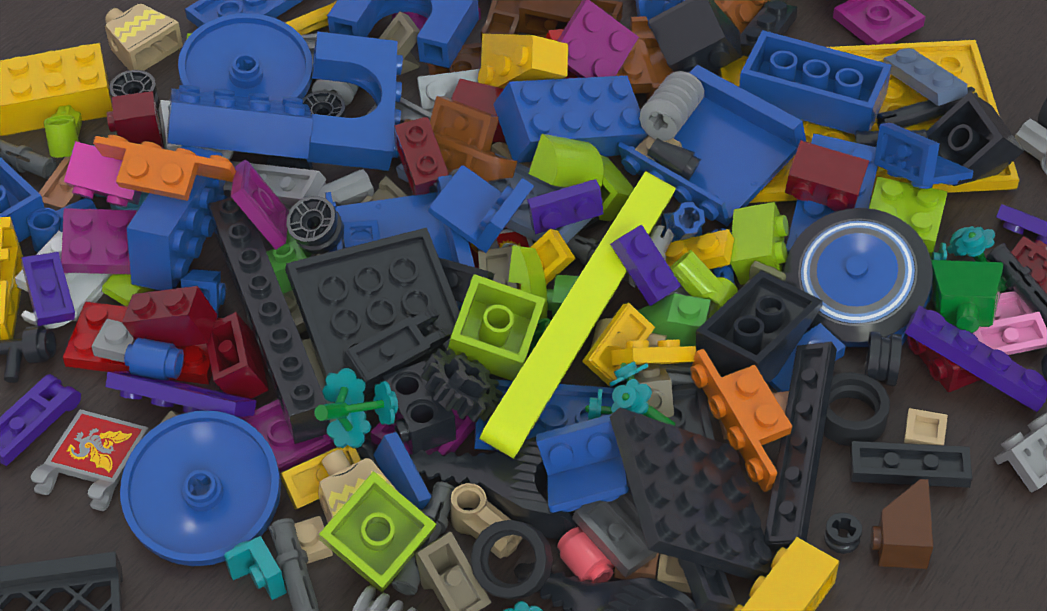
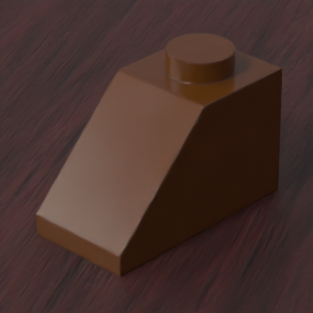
M920 479L886 506L881 512L879 525L872 526L871 550H878L879 566L928 568L933 550L928 479Z

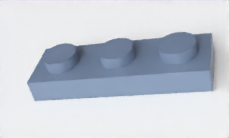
M900 49L896 54L884 57V63L892 65L890 74L938 106L961 99L968 94L967 83L914 49Z

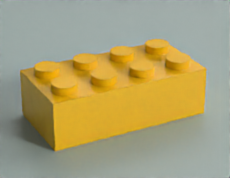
M100 43L0 60V136L45 128L44 120L55 114L59 106L71 105L75 111L81 113L82 121L107 117V112L113 111L108 76Z

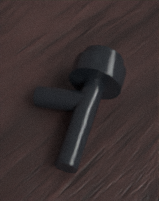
M44 326L26 327L21 339L0 340V355L7 354L4 381L9 383L19 381L22 353L30 364L47 362L49 358L55 356L56 337L51 329H46Z

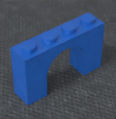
M337 0L327 15L330 33L367 37L374 25L388 15L399 13V11L420 14L426 17L427 21L417 35L419 61L446 68L451 67L479 20L478 0Z
M317 31L312 78L355 84L372 96L377 108L368 115L358 118L312 114L313 123L307 162L389 171L392 157L398 158L399 155L395 145L394 125L400 124L401 110L395 109V102H400L402 82H396V75H401L403 55H397L398 41Z

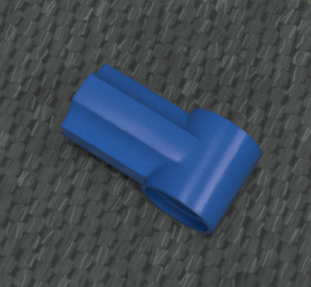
M84 198L56 211L51 208H40L31 212L27 218V223L34 250L38 253L58 231L63 232L64 208L96 209L94 202L89 198Z
M694 202L681 203L673 213H663L661 216V226H665L662 231L663 237L668 228L674 236L672 242L701 236L702 225L705 223L704 210L696 207Z

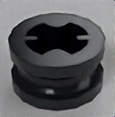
M849 513L834 514L826 523L824 534L826 545L836 553L846 554L853 552L859 546L862 525L855 516ZM840 529L848 531L846 538L838 536Z

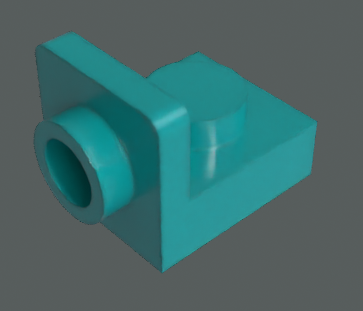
M261 536L251 541L241 542L224 554L229 574L233 580L250 573L257 589L265 587L271 600L287 593L282 572Z

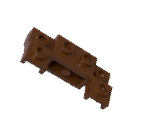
M492 0L486 22L481 30V42L482 34L518 35L519 32L532 35L547 34L548 30L565 29L582 0ZM590 0L620 23L623 2Z

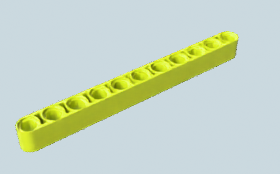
M645 171L480 435V440L511 458H515L627 273L626 268L610 244L640 225H643L648 235H650L676 190L674 186Z

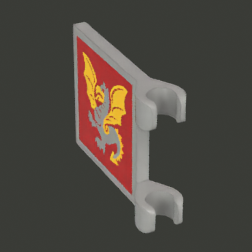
M80 409L44 464L33 471L31 480L37 483L34 487V492L49 495L54 488L58 474L63 473L94 482L88 490V497L93 499L90 506L93 509L105 511L110 504L115 487L122 477L124 467L131 452L149 432V428Z

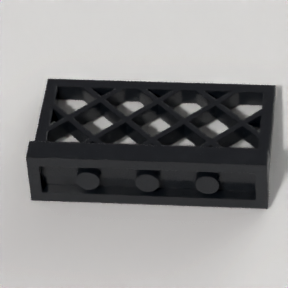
M114 551L0 566V611L12 599L21 597L31 603L26 611H51L44 603L54 593L65 592L73 598L62 611H74L80 604L89 611H111V609L112 611H122L121 582H123L122 566L117 554ZM111 586V598L100 610L85 599L94 588Z

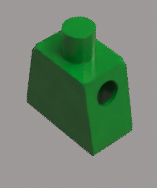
M932 260L933 293L931 299L935 311L941 314L948 323L955 325L960 330H967L971 333L976 332L979 327L992 326L1000 298L1003 263Z

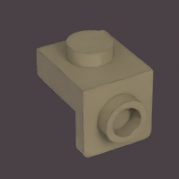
M648 364L649 367L634 374V377L640 384H647L651 388L652 395L647 401L648 404L666 417H672L674 415L671 378L665 368H660L659 365Z

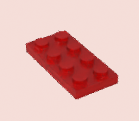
M85 302L63 355L65 367L104 372L129 371V366H126L123 362L94 356L91 347L106 319L122 322L128 307ZM207 344L176 347L184 352L183 367L177 379L170 378L169 380L209 384L212 369Z

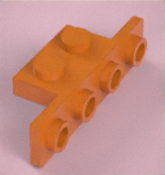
M108 135L107 138L95 136L93 142L102 156L123 160L116 179V183L121 188L188 201L196 175L233 182V177L236 173L230 160L218 155H211L210 158L197 156L194 152L187 149L177 148L175 151H171L146 141L140 145L130 143L125 138L117 135Z
M704 349L696 351L694 362L690 368L693 382L698 388L702 387L707 395L712 414L715 418H720L727 429L729 443L735 450L740 451L751 480L758 482L763 492L771 490L777 476V470L762 445L789 435L793 426L755 365L721 378Z

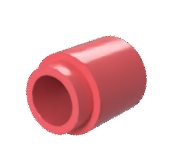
M580 527L569 530L561 537L557 545L560 551V558L571 572L578 576L580 582L585 580H591L592 583L609 581L613 575L614 565Z

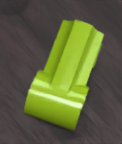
M71 105L59 106L55 114L44 120L49 154L52 157L71 156L75 141L79 142L78 136L82 126L81 113L75 111Z
M691 250L682 255L670 267L681 286L690 296L711 300L709 318L738 292L734 283L726 278L716 277Z

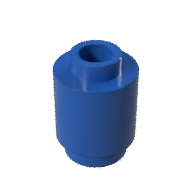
M137 338L134 344H129L124 357V363L126 366H129L130 374L164 381L170 378L177 379L180 376L184 362V352L182 349L176 348L175 344L145 338Z

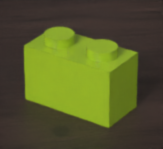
M775 202L734 209L732 225L734 243L730 264L740 285L746 284L749 280L750 267L754 261L771 266L780 272L783 270V263H786L788 254L784 243V236L789 235V225L786 216L780 215Z

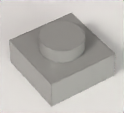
M106 319L91 347L94 356L124 363L127 346L134 344L135 339L122 322Z

